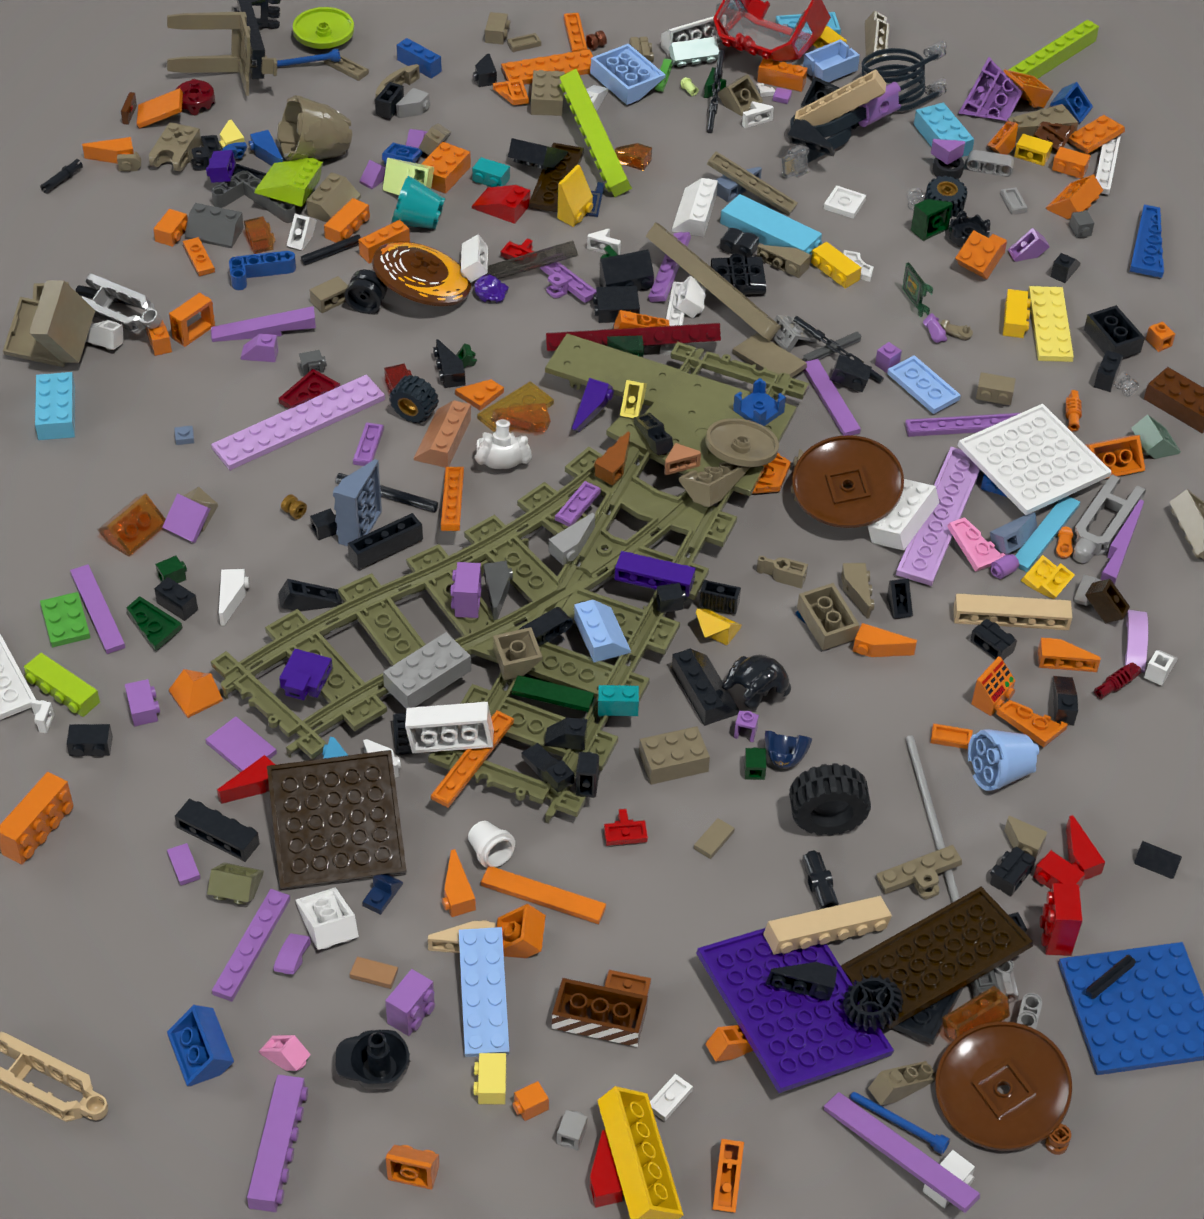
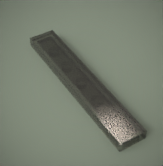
M572 240L489 265L488 273L485 275L495 276L499 280L576 257L578 253Z

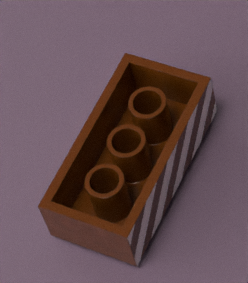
M562 978L552 1012V1029L638 1047L647 1012L648 996Z

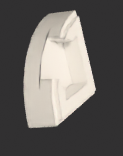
M763 83L756 84V89L761 97L774 95L775 89L773 87L764 86Z

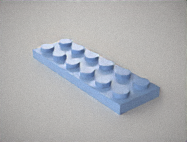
M502 927L459 930L465 1057L479 1056V1053H506L508 1055L509 1036Z

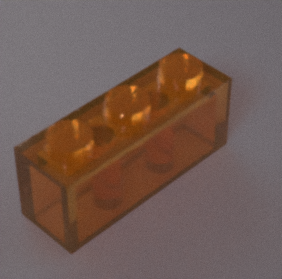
M993 986L942 1017L945 1037L953 1042L958 1036L973 1027L1005 1020L1010 1016L1008 997Z

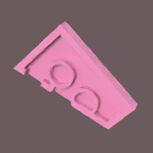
M965 517L948 524V529L975 572L990 567L992 562L1005 556L1004 553L1001 554L994 548L995 545L991 541H986L981 536V532Z

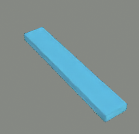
M1069 496L1058 501L1015 555L1019 561V569L1025 572L1029 571L1056 537L1060 529L1078 509L1080 501Z

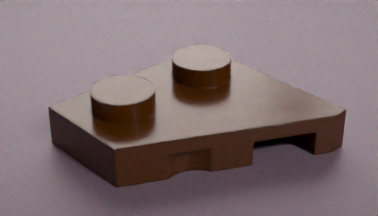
M1042 121L1033 137L1052 142V150L1057 152L1060 147L1065 146L1075 126H1066L1059 123L1051 124L1050 122Z

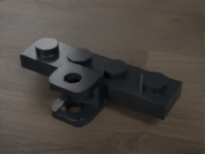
M217 135L201 136L202 147L191 149L193 155L191 164L194 170H206L213 151H222Z

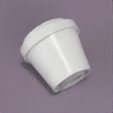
M488 821L478 822L469 831L468 840L477 853L478 861L484 867L501 866L512 856L515 849V839L508 831L501 830Z

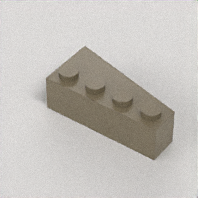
M1063 104L1007 119V121L1018 124L1016 143L1022 134L1033 137L1042 121L1050 122L1051 124L1059 123L1066 126L1074 125L1075 129L1072 133L1077 131L1078 121Z

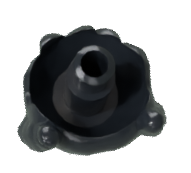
M761 654L750 657L741 656L733 663L726 681L722 685L724 690H728L736 684L745 687L747 690L743 695L746 699L744 704L753 710H757L763 696L766 697L769 690L774 686L777 693L784 692L783 697L791 692V684L784 667L777 660Z

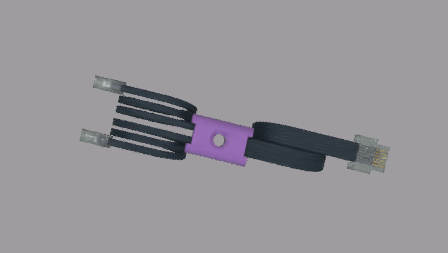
M941 40L924 49L923 53L927 57L926 59L914 51L901 48L882 49L867 55L861 62L862 76L877 70L884 81L890 83L886 85L885 93L881 97L872 99L867 104L860 105L854 111L848 114L845 113L840 118H835L829 123L813 127L824 138L829 137L826 140L833 146L834 150L850 139L852 125L859 123L860 126L866 127L895 111L915 108L932 98L945 94L947 92L945 87L947 81L945 78L925 86L924 75L926 63L932 60L936 61L946 55V42ZM889 53L907 54V55H911V56H913V57H915V58H917V59L920 60V61H918V60H916V59H914V58L907 57V56H901V55H889V56H883V57H879V58L873 59V60L869 61L868 63H866L868 60H870V59H872V58H874V57H876V56L883 55V54H889ZM889 60L907 61L914 64L912 66L891 64L869 69L870 66ZM891 69H899V70H893V71H884V70H891ZM891 76H899V77H895V78H884V77H891ZM908 79H913L901 86H899L898 83H896ZM917 82L920 83V85L916 88L899 96L898 92L916 84ZM919 90H921V91H920L919 93H917L916 95H914V96H912V97H909L910 95H912V94L918 92ZM924 92L928 95V96H926V97H924V98H922V99H920V100H918V101H916V102H914V103H912V104L905 105V106H901V105H900V104H905V103L912 102V101H914V100L920 98V97L924 94ZM795 115L790 120V127L794 123ZM802 144L788 149V155L781 158L782 176L786 178L795 176L798 178L810 172L808 163L825 154L811 150Z

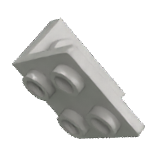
M777 315L774 319L781 328L773 339L786 351L790 352L798 339L811 342L818 341L812 334L793 322V317Z

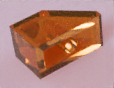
M635 143L615 148V153L623 165L644 171L652 161V147Z

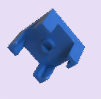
M759 378L753 383V393L742 399V392L734 396L733 411L745 420L765 426L784 413L786 397L779 393L778 400H774L765 393L766 382Z

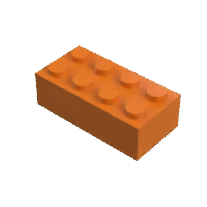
M47 772L0 824V849L2 855L21 865L32 857L37 847L46 841L51 831L56 829L65 815L72 811L74 805L68 781Z

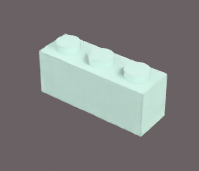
M716 37L671 43L669 52L673 61L672 66L682 67L688 63L695 65L701 63V61L713 62L718 58L719 49Z

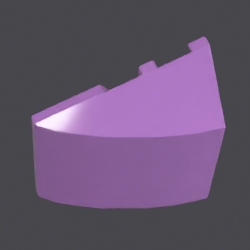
M988 57L958 114L1007 121L1023 92Z

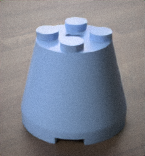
M984 729L972 735L968 745V761H972L975 772L973 778L982 789L986 791L996 790L1036 772L1039 747L1026 734Z

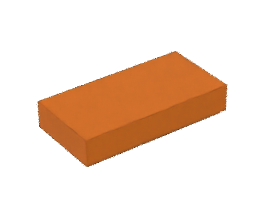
M933 723L930 743L968 749L973 730Z

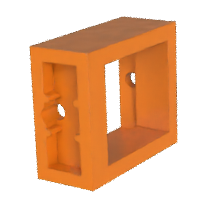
M198 293L169 313L173 340L184 347L215 326L213 302L202 293ZM201 312V318L187 327V320Z

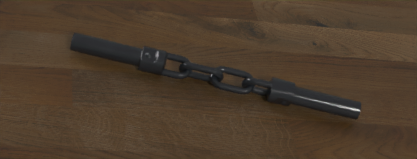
M719 50L717 66L714 72L713 96L708 111V133H713L715 114H717L718 109L717 98L721 87L720 79L723 76L724 50Z
M798 316L794 318L793 322L812 334L819 342H824L832 351L848 358L853 357L855 361L864 364V361L842 349L838 343L828 339L819 329H815ZM831 343L835 344V345L837 346V348L834 349L833 347L830 346V344H831ZM871 369L870 377L881 383L884 377Z

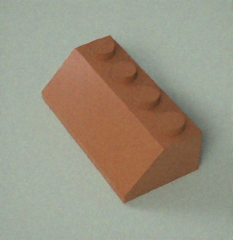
M453 400L437 409L414 456V460L445 468L449 467L471 421V404Z

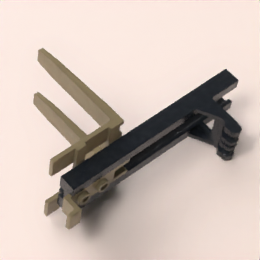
M237 0L239 10L234 8V12L168 15V28L182 30L232 29L231 55L167 59V70L181 73L239 72L245 95L249 96V73L252 79H264L265 74L277 76L276 58H267L265 56V48L259 28H279L280 22L268 20V17L279 18L280 8L279 6H268V3L280 4L281 0ZM252 6H261L260 19H256Z

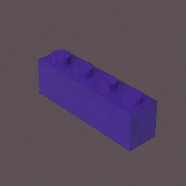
M621 551L615 566V580L656 590L657 586L680 583L681 589L686 592V597H689L695 581L696 568Z

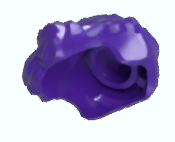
M483 275L474 284L476 295L484 302L487 300L495 301L496 303L502 302L509 289L505 283H502L492 275Z

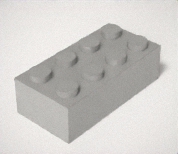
M445 632L383 671L384 687L406 709L416 707L470 672L471 656Z

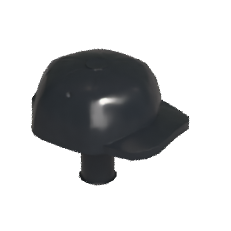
M393 1030L365 1031L359 1036L344 1039L336 1048V1073L344 1079L358 1081L366 1089H388L395 1087L406 1074L411 1062L406 1042L400 1034Z

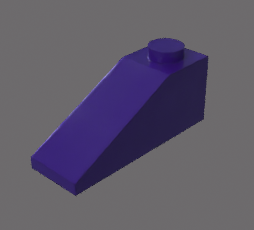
M589 378L572 426L573 430L580 432L612 399L614 390H612L613 387L610 384Z

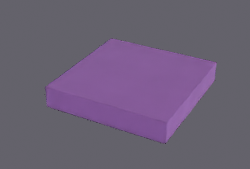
M177 493L162 528L195 543L210 508Z

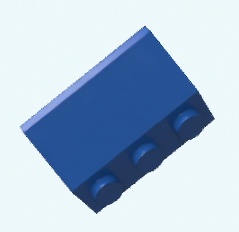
M193 1005L167 1031L187 1086H193L220 1076L234 1063L214 1008Z

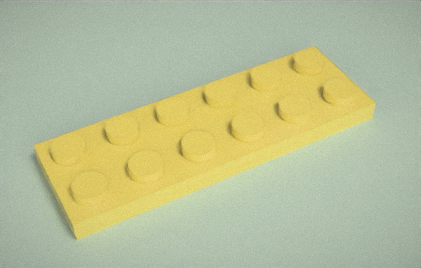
M1029 286L1028 294L1029 299H1031L1030 308L1038 361L1073 362L1074 355L1063 287Z

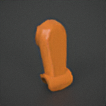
M1065 526L1060 529L1057 535L1059 539L1056 554L1061 558H1069L1073 552V532L1070 527Z

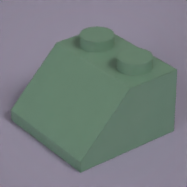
M1148 414L1131 427L1134 435H1140L1142 451L1146 456L1150 455L1157 459L1177 455L1181 452L1166 427Z

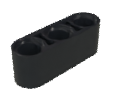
M556 607L522 626L519 630L532 627L537 644L540 647L569 630L573 620L562 608Z

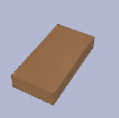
M357 957L350 972V978L391 989L398 973V967Z

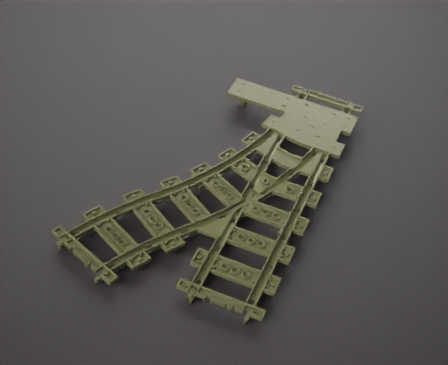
M566 334L545 367L546 373L569 380L572 388L577 385V390H579L582 384L587 386L589 378L610 384L613 387L612 390H614L613 394L620 397L624 396L626 380L647 383L643 404L651 407L645 414L651 413L664 424L665 431L672 436L673 446L677 443L698 450L701 453L700 466L678 472L684 475L694 470L697 473L702 472L704 467L708 466L711 468L719 467V463L725 462L712 454L705 442L707 430L713 423L719 420L744 419L733 411L734 396L742 392V399L752 393L699 376L698 374L702 368L751 384L761 378L766 382V389H768L766 394L772 398L774 397L776 401L778 400L779 393L803 400L809 389V383L791 378L787 373L782 372L778 374L767 370L766 367L758 371L756 370V364L750 365L737 360L731 361V356L728 354H724L720 358L718 354L707 351L704 355V349L698 348L696 350V347L680 342L676 343L671 352L672 359L684 362L681 368L677 369ZM785 403L784 413L764 426L775 434L778 442L782 439L795 415L796 406ZM620 416L606 430V435L617 441L620 436L629 431L630 446L624 475L613 486L595 476L594 463L603 455L588 447L565 466V472L575 479L559 491L554 490L546 482H543L517 500V506L526 513L511 523L505 525L494 514L464 531V537L472 545L450 556L438 544L406 559V563L413 573L382 586L371 573L338 588V593L345 603L309 621L296 609L265 627L266 633L273 640L272 642L240 662L225 651L211 661V666L225 678L221 682V687L226 699L238 691L241 693L242 699L252 697L248 700L249 706H255L266 716L271 728H276L279 725L280 730L288 738L294 733L299 736L297 740L286 747L289 758L302 750L313 760L323 752L324 745L327 744L321 736L343 722H346L353 731L358 730L387 712V706L382 700L392 695L384 687L383 673L364 682L327 642L326 638L360 622L393 666L426 645L396 605L428 592L462 637L455 639V641L471 658L479 656L498 663L493 647L494 635L519 630L522 626L556 607L562 608L573 620V623L576 624L574 620V604L595 600L612 608L631 653L619 656L616 664L613 666L602 661L593 663L591 657L547 642L539 647L542 660L526 673L554 684L594 693L596 700L585 718L587 719L585 750L544 746L547 727L565 719V717L510 698L516 678L504 680L502 673H500L491 690L472 684L460 703L488 702L491 717L498 710L514 718L513 725L504 736L531 746L539 743L546 751L563 757L562 760L575 773V781L580 752L598 754L599 770L602 771L618 743V736L602 731L610 716H599L596 723H594L598 716L599 685L639 686L640 702L650 683V678L634 673L646 649L665 655L680 628V622L664 617L666 613H660L659 609L658 611L656 610L658 607L656 600L657 590L648 606H643V609L602 596L593 591L615 576V566L621 551L696 568L695 581L690 595L687 597L695 600L702 587L703 580L709 574V568L694 564L695 559L705 541L720 547L724 546L737 522V516L722 512L733 491L751 496L764 472V466L750 467L715 506L713 504L711 507H704L702 504L695 503L686 490L677 497L659 491L638 478L649 458L665 465V460L670 452L666 455H656L650 449V445L642 432L634 424V419ZM586 481L601 488L600 495L604 496V499L595 513V528L581 552L573 561H569L564 565L557 577L529 549L528 538L544 527L553 535H557L568 528V526L555 521V515L570 499L569 497ZM620 508L640 520L649 522L628 540L615 537L607 531ZM583 513L576 522L580 521L587 515ZM659 529V532L652 537L651 535ZM672 530L687 535L675 557L651 549ZM507 561L508 568H512L513 579L510 580V583L530 602L518 610L498 620H494L491 609L480 598L478 618L455 617V609H451V600L454 597L451 596V585L454 583L452 581L453 570H457V562L481 563L482 577L484 574V564ZM525 620L524 623L520 624L517 627L515 626L517 623ZM294 649L332 658L333 669L320 692L329 704L303 721L257 680L260 676L287 661ZM507 681H508L507 687L505 688V690H503L504 686L506 685V683H507ZM466 749L431 752L428 762L451 770ZM486 760L472 777L476 783L480 779H487V787L494 786L510 793L514 792L516 793V799L520 801L524 800L526 795H528L530 800L543 804L547 797V799L551 800V805L545 814L546 823H550L557 810L578 817L586 800V797L577 796L576 793L569 791L572 785L557 793L549 783L545 784L543 781Z

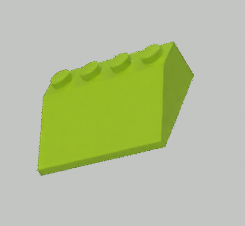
M303 158L274 163L254 193L302 207L320 180L323 162L315 158Z

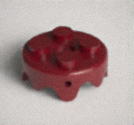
M192 79L180 84L176 88H180L183 92L182 110L187 109L194 116L199 113L200 108L210 109L211 104H215L214 89L205 81Z

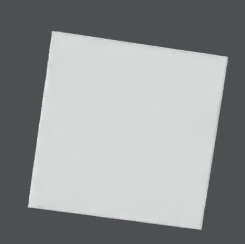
M836 185L824 203L823 209L854 219L865 202L866 195Z

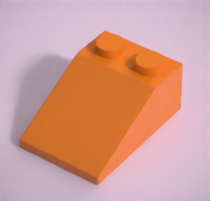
M1004 69L1003 72L1023 92L1021 95L1022 99L1028 100L1029 105L1034 108H1044L1053 93L1049 87L1035 76Z

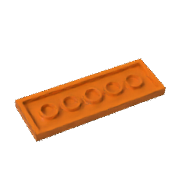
M590 49L558 55L554 54L546 57L501 64V70L506 81L522 79L525 85L533 82L534 70L560 71L566 74L577 69L579 75L590 74L591 58L593 55Z

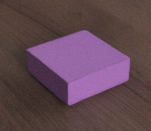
M777 87L773 95V101L788 104L792 90Z

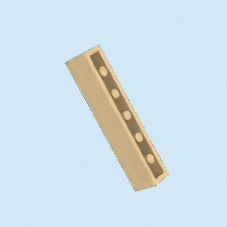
M874 70L796 111L795 119L806 120L812 126L829 123L831 120L840 118L849 111H854L858 106L867 104L876 97H881L886 91V82L878 71Z
M956 594L954 623L979 625L987 618L999 626L1069 630L1072 621V607L1069 600Z
M877 896L768 921L763 935L774 955L789 953L792 950L806 949L817 944L824 945L830 941L845 940L848 937L862 936L873 931H883L887 928L892 915L882 897Z

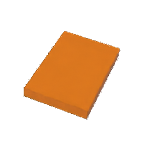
M179 88L139 104L137 114L138 127L143 128L181 113L182 90Z

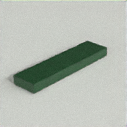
M517 675L512 688V695L589 712L594 699L593 692Z

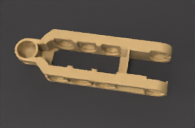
M0 1032V1052L16 1060L9 1070L0 1067V1089L65 1122L80 1119L83 1116L97 1121L107 1115V1101L104 1096L93 1091L88 1074L7 1033ZM33 1068L82 1093L83 1098L80 1102L76 1100L64 1102L54 1097L51 1092L46 1093L36 1088L33 1083L30 1082L28 1084L23 1080Z

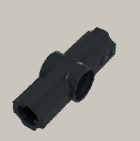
M816 850L808 851L807 854L803 855L802 860L808 874L810 891L815 893L820 909L838 906L839 902L833 889L831 872L826 870L820 852H816Z

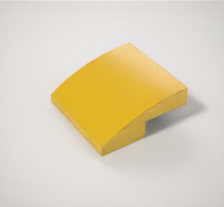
M1042 555L1021 581L1033 590L1055 599L1075 574L1061 563L1056 566Z

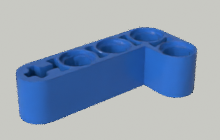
M280 251L230 258L229 267L232 287L235 290H243L247 287V278L295 272V254L292 251Z

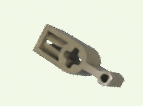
M759 556L757 562L758 573L772 575L776 582L802 589L807 576L808 564L782 557L772 560L765 556Z

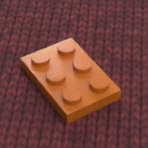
M1102 115L1072 133L1067 142L1089 154L1124 133L1125 127L1111 118Z

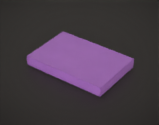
M236 716L205 739L207 745L240 772L264 755L270 759L277 754L276 749Z

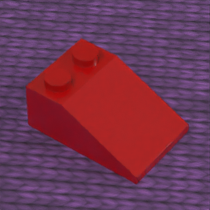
M518 185L488 187L472 205V209L515 224L529 208L530 190Z

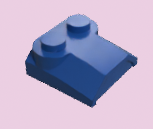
M393 142L382 153V160L384 165L387 163V158L416 163L423 151L416 147Z

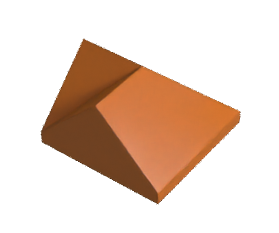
M1007 121L987 146L998 154L1008 155L1015 147L1018 124Z
M184 669L169 688V693L187 718L223 701L211 673Z

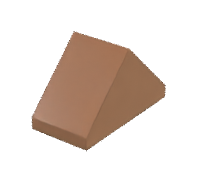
M675 443L665 460V475L699 467L701 461L700 451Z

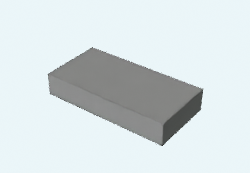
M1016 187L1001 190L1000 194L1011 214L1027 212L1028 207Z

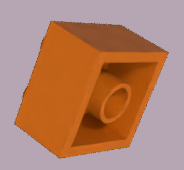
M973 230L955 259L960 266L987 280L1005 251L1001 244Z

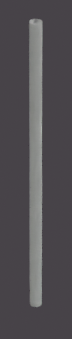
M907 736V745L937 850L945 848V844L913 736ZM952 869L944 871V875L953 903L960 899Z

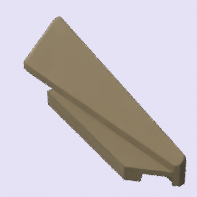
M874 11L865 20L866 56L888 47L890 24L886 22L887 17L877 11ZM883 54V55L876 56V57H874V58L868 60L866 63H868L869 61H871V60H873V59H876V58H879V57H883V56H887V54Z

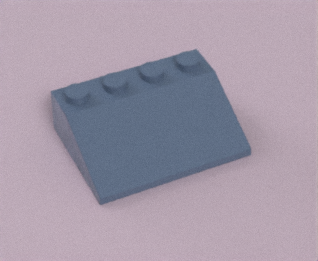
M374 459L348 475L333 490V497H335L334 510H336L335 522L337 523L336 535L341 545L348 546L349 542L370 533L382 513L379 460Z

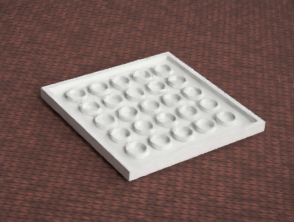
M1044 404L961 439L957 445L1025 515L1110 477L1112 472Z

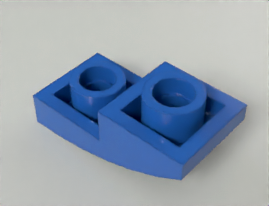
M237 142L225 146L222 151L233 150L234 158L242 159L248 146L245 142Z

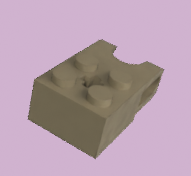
M169 122L150 151V166L159 167L162 163L171 162L174 166L173 170L181 172L193 158L191 149L201 145L200 129Z

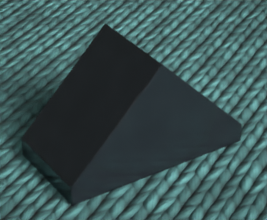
M909 578L889 581L887 601L894 619L913 616Z

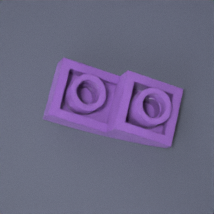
M290 933L277 956L273 967L274 971L294 974L303 963L302 955L311 944L310 937Z

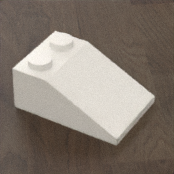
M336 887L295 900L311 940L318 950L327 949L332 945L349 942L359 937L355 914Z

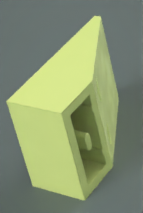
M387 158L383 190L399 195L407 176L415 178L431 189L434 167Z

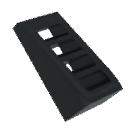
M406 713L393 714L396 755L412 754L410 745L399 746V744L409 743L407 731L398 730L406 729Z

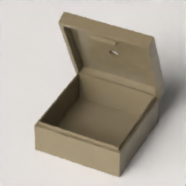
M47 280L39 301L20 297L3 353L4 355L64 367L65 363H79L95 309L65 281Z

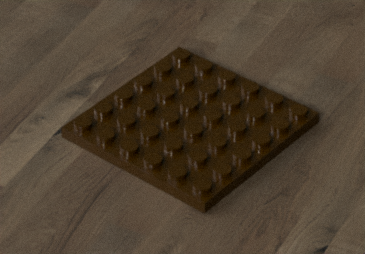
M391 750L267 766L281 890L371 878L380 874L407 873Z

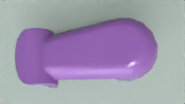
M931 313L925 318L923 323L929 329L932 340L936 343L947 341L946 331L939 324V318Z

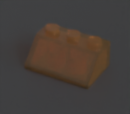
M145 493L132 500L97 530L110 546L130 556L162 529L166 519Z

